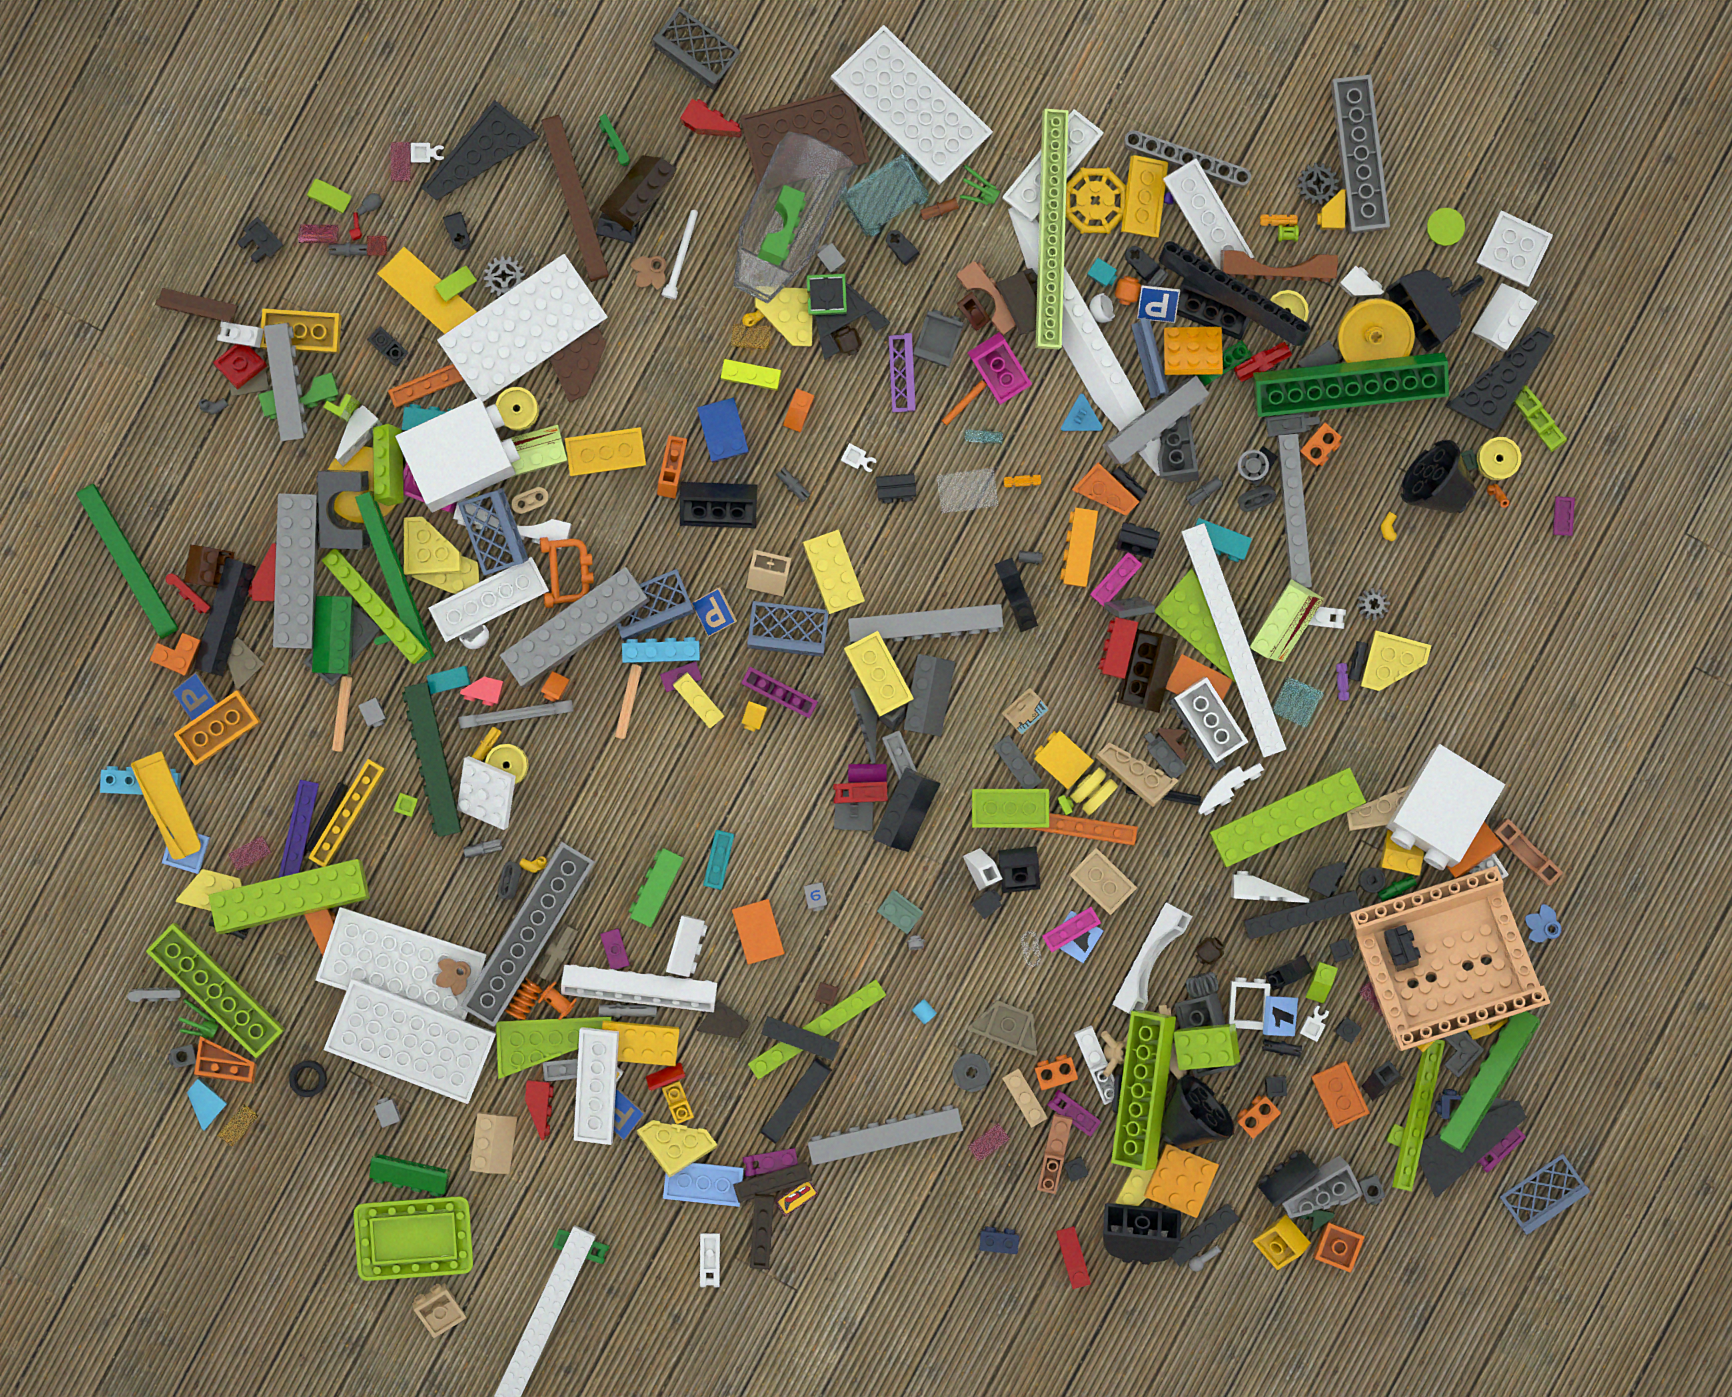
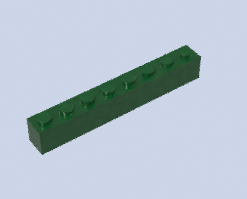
M428 682L404 687L405 691L402 692L404 703H408L409 710L406 711L409 722L412 721L413 725L411 736L417 742L415 754L417 759L421 760L422 766L419 767L421 778H425L426 785H423L425 796H429L430 804H427L428 811L434 817V823H432L433 832L438 837L462 832Z

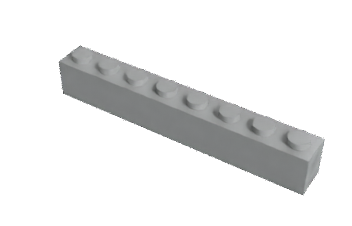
M1298 434L1279 435L1276 438L1289 580L1292 579L1302 586L1310 588L1312 583Z
M1001 604L848 619L850 642L854 643L876 631L879 632L885 643V639L892 638L893 642L904 641V637H912V640L923 639V635L939 638L942 637V633H950V636H959L962 631H969V634H980V630L988 629V633L1000 632L999 628H1003Z
M953 1104L943 1106L942 1110L936 1112L934 1109L923 1111V1115L916 1116V1113L904 1115L905 1119L897 1120V1117L886 1119V1123L880 1125L878 1122L867 1124V1128L860 1129L859 1126L848 1128L849 1132L841 1133V1130L830 1132L828 1137H822V1135L812 1136L811 1140L808 1141L812 1164H821L963 1131L958 1107H953Z

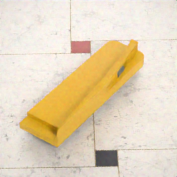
M159 751L132 762L133 772L150 812L157 822L171 857L177 860L198 852L201 848V842L163 752ZM166 827H168V829H169L170 832L172 833L174 839L172 838L171 834L169 833V831L167 830Z

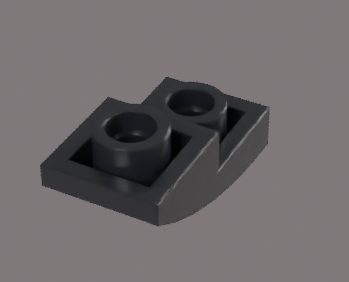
M381 326L367 338L395 366L409 353Z

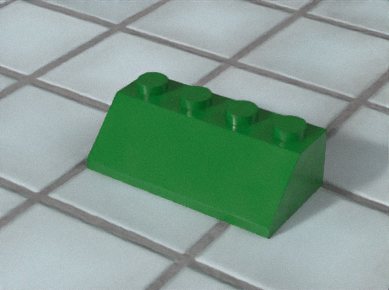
M316 596L312 673L351 675L355 598Z
M376 1153L371 1158L369 1178H373V1182L384 1184L386 1181L392 1183L393 1187L403 1188V1186L411 1187L412 1191L422 1192V1190L430 1191V1195L441 1197V1194L444 1195L447 1191L451 1170Z

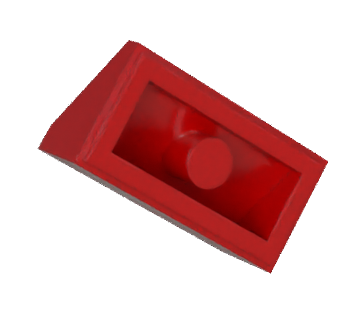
M677 1063L675 1066H669L647 1075L646 1081L649 1091L680 1080L686 1076L682 1064Z

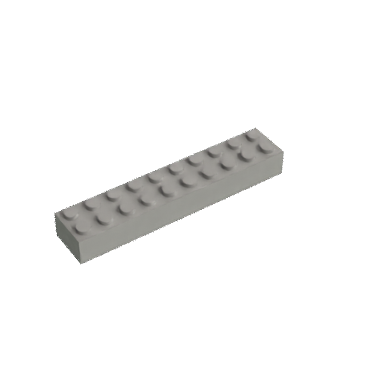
M562 841L559 843L460 1005L461 1008L493 1027L496 1025L593 866V860Z

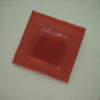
M367 236V255L387 256V236Z

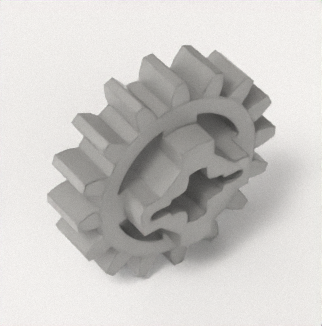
M501 256L500 261L494 258L495 263H488L490 269L484 270L488 276L483 277V279L489 281L485 286L487 288L492 287L490 291L492 294L497 291L498 297L523 282L521 278L526 277L525 273H520L524 268L522 266L517 267L519 262L517 260L512 262V257L510 256L507 260H505L504 256ZM507 265L512 266L516 272L509 271ZM499 266L500 269L496 273H493L495 268ZM504 272L509 276L506 278V281L500 278ZM516 280V283L510 288L509 285L512 281ZM493 282H499L502 289L497 288Z

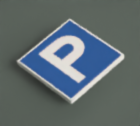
M1142 285L1137 319L1146 317V320L1175 323L1180 289Z

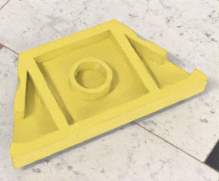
M461 556L462 572L412 575V577L450 593L457 594L480 582L479 563Z
M202 869L176 899V902L211 911L208 895L242 887L241 878Z

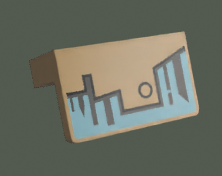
M1029 688L1002 712V715L1022 735L1047 713L1049 708Z

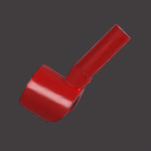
M357 212L353 213L355 229L349 230L353 241L362 237Z

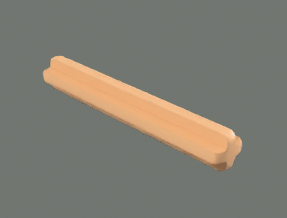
M632 664L617 725L615 737L620 739L626 738L642 666Z
M349 676L341 677L332 750L342 752L344 746L352 677Z

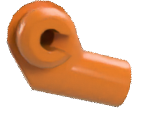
M1492 484L1487 486L1488 495H1494L1500 506L1506 508L1509 505V500L1499 485Z

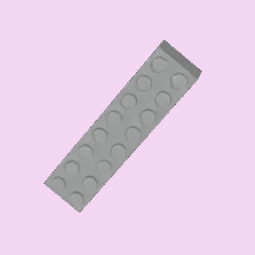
M1371 74L1333 79L1331 81V91L1343 188L1346 189L1345 204L1349 234L1387 230L1390 227Z
M278 494L274 648L313 649L319 527L317 521L319 513L317 495Z
M624 567L500 654L520 686L526 688L648 603L650 599L630 570Z

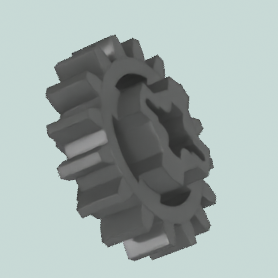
M1314 163L1313 168L1308 165L1306 167L1307 172L1304 170L1300 172L1303 177L1297 178L1301 182V184L1297 185V188L1302 189L1299 195L1306 196L1304 201L1311 199L1312 205L1315 201L1321 205L1322 200L1328 203V196L1333 198L1335 194L1332 191L1338 190V187L1334 186V184H1337L1339 180L1333 178L1336 172L1330 173L1332 167L1325 169L1324 163L1320 167H1318L1317 163ZM1321 172L1324 173L1328 178L1323 177L1321 175ZM1312 173V179L1305 182L1306 177ZM1316 178L1319 183H1322V185L1319 188H1317V185H1313V183H1315ZM1330 186L1329 191L1323 195V189ZM1307 190L1314 192V195L1310 194Z

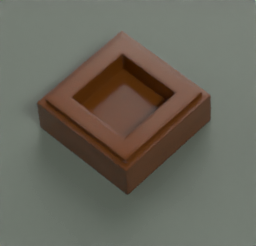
M820 982L814 1000L833 1006L838 987Z

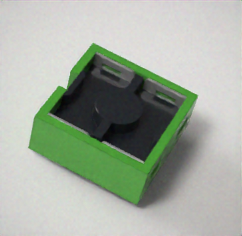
M845 274L807 275V293L810 292L808 315L847 314Z

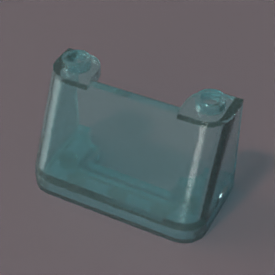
M904 153L841 194V200L864 236L868 237L870 235L872 238L881 232L879 228L901 212L912 205L918 204L921 206L929 200L930 194Z

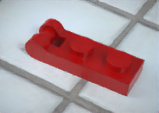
M170 573L166 576V583L176 586L180 590L179 594L186 601L190 599L194 603L193 607L200 614L202 612L208 614L211 611L212 607L178 575Z
M887 782L833 784V790H835L834 804L888 801ZM843 790H849V797H843Z

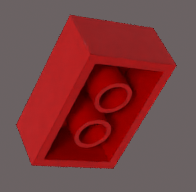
M1118 617L1109 621L1107 632H1110L1109 639H1105L1102 649L1106 652L1104 658H1100L1098 669L1101 670L1100 674L1125 679L1138 622Z

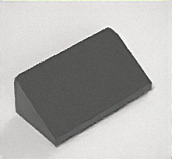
M1328 340L1299 360L1298 364L1300 368L1331 365L1339 361L1340 357Z

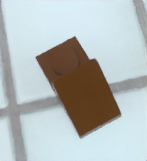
M970 292L957 302L959 311L966 317L975 331L991 320L973 292Z
M1158 728L1156 730L1180 760L1187 756L1185 752L1187 748L1181 741L1176 742V739L1187 730Z

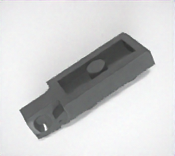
M1309 413L1265 418L1268 437L1310 431V426L1320 425L1319 416L1309 418Z
M1151 732L1143 736L1149 743L1147 746L1148 752L1171 779H1176L1188 769L1160 736L1155 738Z

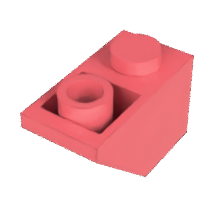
M483 677L462 689L460 694L464 695L466 700L475 702L477 698L483 700L482 704L494 706V703L499 704L504 681Z

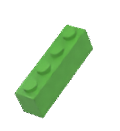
M665 848L662 851H657L654 857L656 864L654 868H649L645 876L648 881L645 886L641 885L637 893L640 897L637 903L633 902L629 913H631L630 918L650 928L652 927L684 857Z

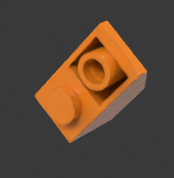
M552 671L541 692L545 693L543 697L553 702L556 699L561 701L571 680Z

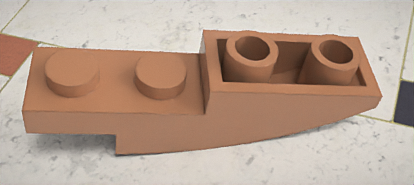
M1053 1114L1037 1186L1039 1191L1056 1194L1073 1120L1072 1117Z

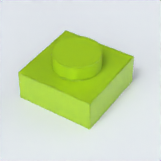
M400 793L394 811L413 817L419 799Z
M1065 795L1057 797L1064 814L1072 813L1071 808L1074 805L1070 797L1066 798Z
M1394 1123L1386 1141L1401 1147L1405 1128Z

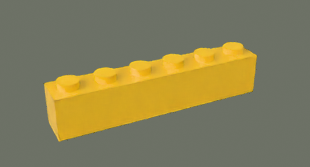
M367 759L308 857L310 860L322 867L329 866L385 773V767L371 759Z

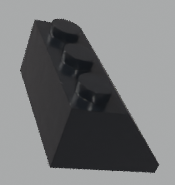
M1303 1150L1292 1152L1288 1156L1289 1160L1284 1164L1283 1162L1279 1163L1274 1167V1172L1270 1176L1266 1174L1258 1181L1260 1184L1257 1187L1275 1208L1320 1172Z

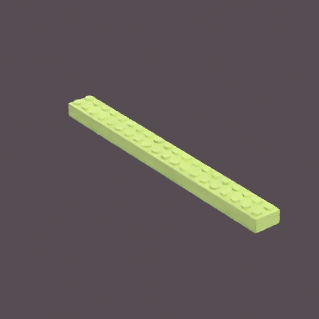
M1044 109L1042 111L1035 347L1042 349L1059 350L1062 348L1068 110Z

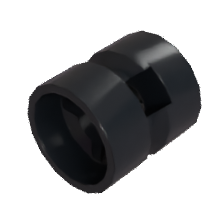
M1368 867L1360 871L1357 881L1362 890L1375 893L1383 889L1386 879L1381 870Z

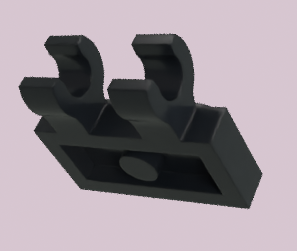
M258 217L243 229L247 234L237 242L243 250L252 241L260 247L250 256L256 264L265 255L271 258L284 246Z

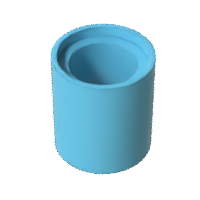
M925 999L912 1009L913 1013L923 1024H926L937 1014Z

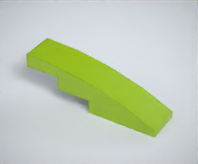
M1525 385L1514 404L1548 449L1553 452L1564 444L1567 438L1555 425V421L1545 411L1542 403Z

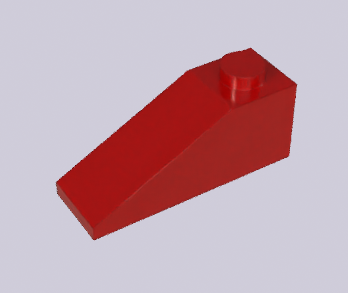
M272 543L252 581V586L249 587V597H252V601H275L276 543Z
M1072 1226L1056 1231L1072 1289L1090 1285V1278L1075 1227Z

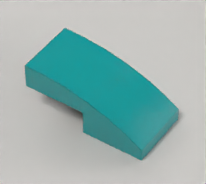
M467 666L426 676L431 694L471 684Z

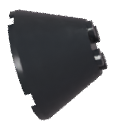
M1441 440L1434 443L1435 447L1427 451L1425 449L1410 465L1401 483L1403 494L1401 493L1400 496L1408 505L1447 513H1462L1466 509L1468 501L1476 494L1477 488L1474 487L1458 445L1452 440Z
M1185 1075L1176 1084L1163 1114L1161 1126L1165 1132L1163 1134L1165 1140L1168 1143L1173 1142L1180 1150L1184 1151L1187 1148L1229 1139L1235 1131L1234 1123L1224 1103L1221 1105L1213 1097L1216 1093L1209 1086L1194 1076Z

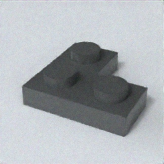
M1465 1031L1444 1037L1456 1049L1444 1065L1458 1078L1484 1051Z

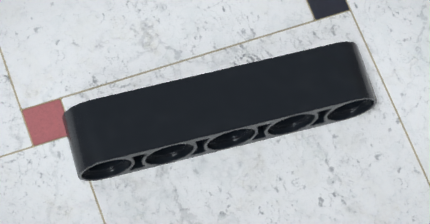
M816 1058L760 1133L776 1144L832 1069Z

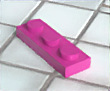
M1127 552L1090 596L1104 607V602H1110L1143 564L1131 553Z
M1089 907L1045 933L1042 937L1050 951L1054 952L1101 924L1093 908Z

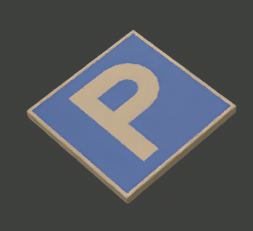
M720 587L691 603L708 637L737 622Z

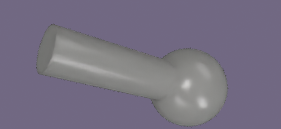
M1216 1245L1202 1256L1192 1257L1189 1260L1190 1269L1195 1272L1201 1271L1204 1263L1222 1251L1221 1248Z

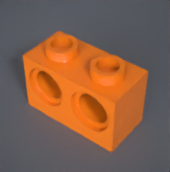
M1324 422L1299 451L1300 455L1314 467L1318 465L1323 466L1329 459L1327 454L1331 450L1335 452L1342 444L1339 441L1342 436ZM1324 434L1332 436L1333 441L1331 444H1326L1323 441ZM1313 448L1320 451V457L1317 459L1313 458L1310 454Z
M1066 1054L1055 1057L1056 1061L1048 1062V1060L1037 1063L1038 1066L1034 1067L1041 1091L1078 1080L1071 1056L1067 1057ZM1064 1063L1070 1065V1071L1066 1074L1059 1071L1060 1066ZM1044 1069L1051 1070L1052 1075L1049 1079L1041 1077V1072Z
M1258 1095L1252 1100V1106L1248 1110L1244 1108L1237 1114L1238 1119L1236 1121L1252 1139L1281 1114L1265 1095L1262 1097ZM1262 1104L1269 1105V1111L1266 1114H1261L1259 1111V1107ZM1248 1117H1254L1255 1124L1252 1127L1245 1125V1120Z

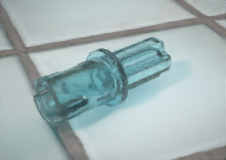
M986 429L983 431L966 430L964 438L965 441L982 442V444H1002L1003 432L986 431Z

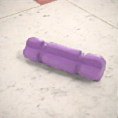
M1338 663L1336 665L1338 672L1337 684L1340 691L1338 698L1340 701L1349 700V692H1347V689H1349L1348 674H1346L1347 664Z

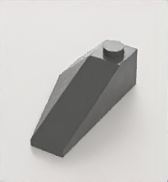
M1190 413L1183 418H1178L1172 428L1164 429L1157 459L1161 479L1178 483L1199 480Z
M861 686L849 691L871 763L873 764L876 763L877 712L864 687Z

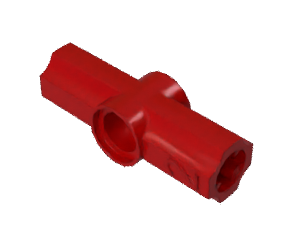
M1284 341L1267 351L1259 352L1252 356L1250 360L1233 369L1238 380L1242 383L1252 378L1253 373L1266 372L1275 367L1274 365L1291 357L1292 354Z

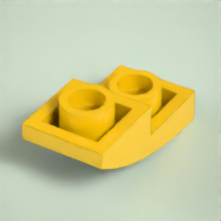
M680 1080L661 1087L676 1124L694 1118Z

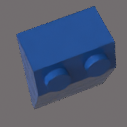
M734 397L697 407L712 463L749 453Z

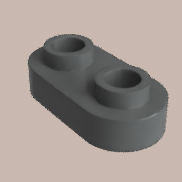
M1263 485L1240 495L1238 505L1242 511L1249 512L1272 503L1276 498V493L1272 486Z
M508 861L503 867L498 886V895L501 899L511 900L516 894L521 875V867L517 862Z

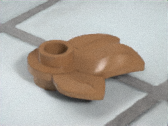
M657 255L651 258L641 256L631 263L630 266L639 272L636 278L637 287H647L652 284L658 290L664 285L666 279L664 271L667 265L663 257ZM659 262L661 264L660 268L655 269L653 267L654 263Z
M451 958L438 962V966L442 972L437 976L436 985L442 988L451 987L454 996L461 994L466 989L467 978L471 974L469 964L464 961L456 962ZM458 968L463 969L464 973L459 974Z

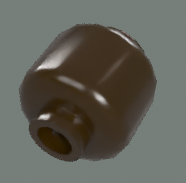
M846 326L836 331L837 335H835L834 341L840 353H848L851 356L859 352L858 348L862 345V340L855 328Z
M1206 937L1196 946V958L1202 964L1213 965L1224 955V945L1216 937Z

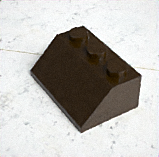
M1033 268L1023 270L996 283L1020 335L1036 330L1038 276L1033 271Z

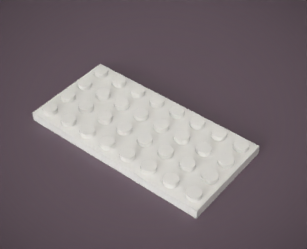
M885 25L830 77L938 185L943 183L993 133Z
M563 254L447 332L437 341L476 398L480 397L484 402L608 317L566 255Z
M340 907L315 981L347 991L351 978L465 1020L468 1011L461 1008L460 1005L481 973L487 954ZM446 958H451L456 962L464 961L471 968V974L467 978L466 989L456 996L453 995L451 987L442 988L436 985L437 976L442 972L438 962ZM458 968V973L463 974V969Z
M351 978L324 1050L468 1104L496 1032Z

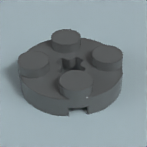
M967 1053L960 1056L954 1063L952 1074L957 1086L969 1092H976L983 1089L988 1083L991 1069L988 1061L980 1054ZM969 1067H972V1069H977L974 1078H971L970 1075H966V1072L969 1071Z

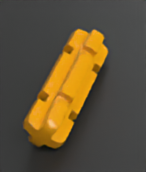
M1262 214L1260 216V225L1268 226V224H1271V226H1286V224L1295 226L1298 223L1297 215H1289L1287 217V215L1271 214L1269 216V214Z
M1040 475L1004 478V487L1041 484Z

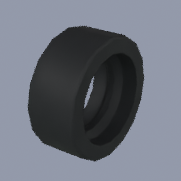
M312 1060L302 1061L295 1065L289 1076L292 1090L302 1097L317 1095L324 1089L327 1082V1074L323 1066ZM309 1067L317 1071L319 1083L316 1088L305 1090L298 1085L297 1075L303 1068Z

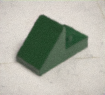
M1318 1209L1312 1213L1298 1216V1218L1309 1220V1216L1312 1217L1310 1232H1313L1334 1218L1335 1213Z

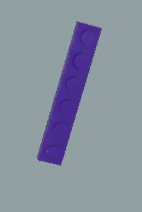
M305 780L299 781L278 878L300 873L319 783Z

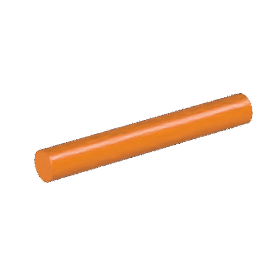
M981 380L941 421L947 426L987 384Z

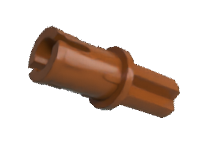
M956 198L941 203L936 202L937 204L921 209L920 213L922 219L927 220L939 215L942 217L944 213L959 209Z

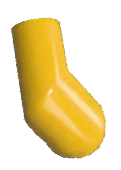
M757 310L754 313L745 314L742 322L750 327L765 316Z
M1391 512L1387 514L1382 522L1381 531L1386 540L1394 541L1397 534L1394 532L1392 524L1397 516Z

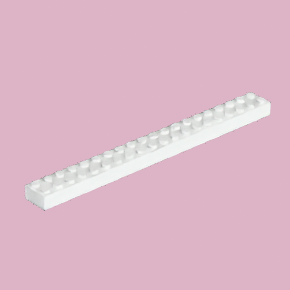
M1203 523L1181 531L1263 757H1267L1286 750L1205 524Z
M574 1225L494 1397H521L596 1237L595 1234Z

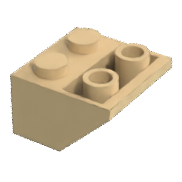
M754 550L746 588L783 597L792 558Z

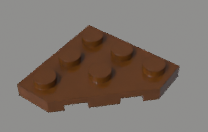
M599 327L589 330L549 357L569 403L586 396L606 346Z

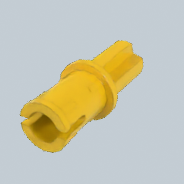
M492 727L484 740L480 741V746L471 757L483 761L489 751L493 749V745L502 732L496 727Z

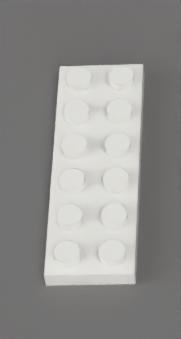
M1075 109L1068 116L1066 180L1104 134L1102 130ZM1041 150L1002 197L1005 202L1031 222L1034 221L1040 211Z
M1196 158L1163 178V181L1215 267L1220 269L1221 250L1244 251L1250 258H1254Z
M530 557L528 561L514 565L428 609L444 641L447 642L549 590L533 558Z
M580 1028L574 1124L575 1141L608 1145L613 1143L619 1031Z

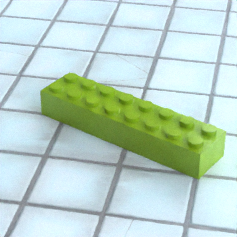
M1345 768L1210 831L1209 835L1224 867H1228L1366 803L1351 769Z
M359 859L208 895L215 930L219 934L230 933L370 899L363 863Z
M172 923L146 950L175 981L256 1059L286 1030L177 923Z
M1146 1010L1131 1011L1111 1163L1144 1171L1156 1169L1176 1021L1175 1016Z

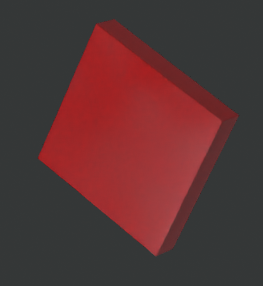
M235 344L213 362L214 366L237 390L267 367L265 361L250 346Z

